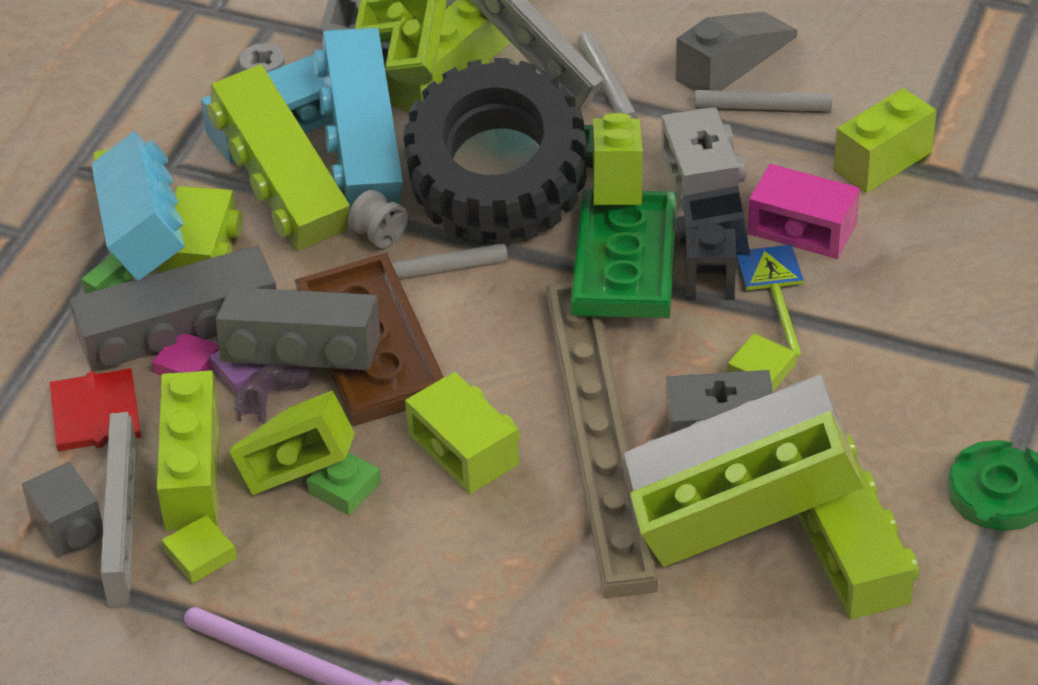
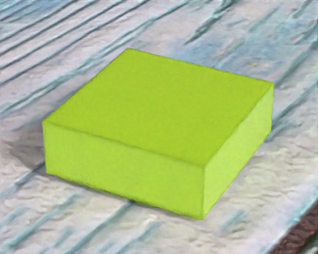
M753 333L728 362L727 372L769 370L774 391L795 367L797 352Z
M207 515L161 540L164 553L191 584L237 559L233 543Z

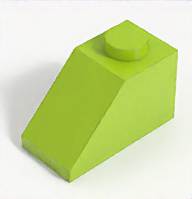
M332 390L285 409L232 446L229 452L252 495L345 460L355 432Z

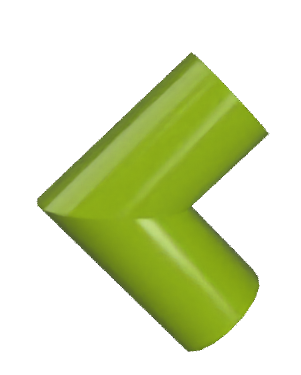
M361 0L355 29L378 28L380 42L390 41L385 72L390 77L407 85H425L432 81L447 0Z

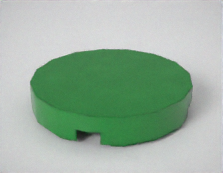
M1004 440L982 441L963 449L955 457V463L950 466L947 492L951 504L963 518L983 528L999 531L1018 530L1038 522L1037 452L1027 447L1025 452L1012 448L1013 442Z

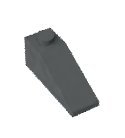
M764 11L706 17L677 37L676 80L694 91H722L797 37V29Z

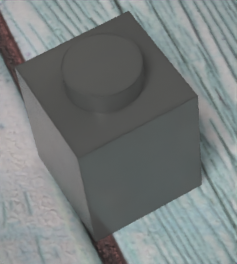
M66 462L22 483L30 518L57 558L78 548L85 547L103 536V523L98 501L70 462Z

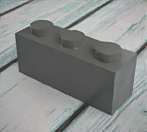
M230 287L216 317L220 362L369 370L380 339L377 295Z

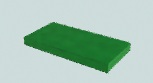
M593 189L583 190L571 293V315L670 318L677 192L642 191V205H594Z

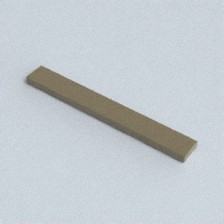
M573 283L547 285L546 301L604 599L658 592V579L652 550L640 533L630 495L633 487L624 457V452L629 451L630 447L602 316L571 315Z

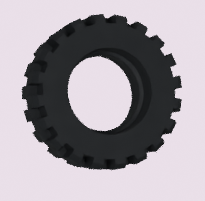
M494 58V63L482 64L481 59L467 62L468 68L460 71L454 67L442 74L443 81L438 84L432 81L422 91L423 101L417 100L413 103L408 113L410 122L404 126V154L413 194L417 203L424 206L425 215L434 224H441L443 222L446 233L456 238H460L465 233L469 236L470 243L485 245L486 239H495L497 244L505 243V245L512 244L511 238L523 236L524 241L539 236L538 229L544 225L547 229H552L562 221L561 210L567 213L573 209L578 201V192L584 189L587 178L586 165H588L584 119L581 109L576 107L574 95L568 87L561 86L559 88V79L545 70L538 74L536 72V65L525 61H520L519 65L510 64L509 58ZM492 129H510L521 132L532 138L540 146L536 154L526 164L514 171L499 175H484L469 171L453 159L457 150L468 139L476 134Z

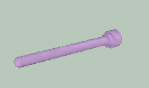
M198 607L188 609L184 615V622L189 628L323 685H411L399 679H394L391 682L383 680L377 683Z

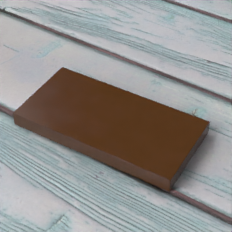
M387 252L295 279L297 291L377 295L380 339L369 370L329 368L352 426L405 411L406 399L444 378Z

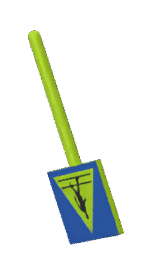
M792 244L750 249L751 255L736 251V259L746 291L770 288L789 349L797 352V358H799L801 350L780 289L783 286L804 284Z

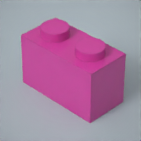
M769 164L749 199L748 234L785 245L792 244V247L838 259L857 224L860 188Z

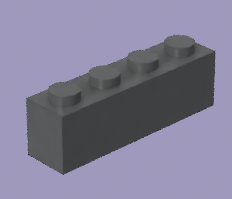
M259 245L143 277L139 281L136 279L69 298L76 332L91 371L94 372L159 353L164 347L175 344L177 336L183 334H190L202 339L218 336L216 317L230 287L277 290L276 282Z

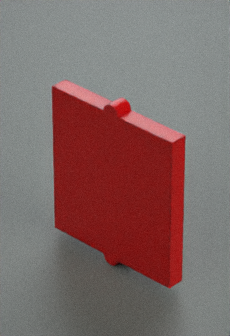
M132 368L99 374L90 371L86 373V376L49 382L58 452L89 446L103 448L109 440L110 413L128 412L132 418L135 437L142 438Z

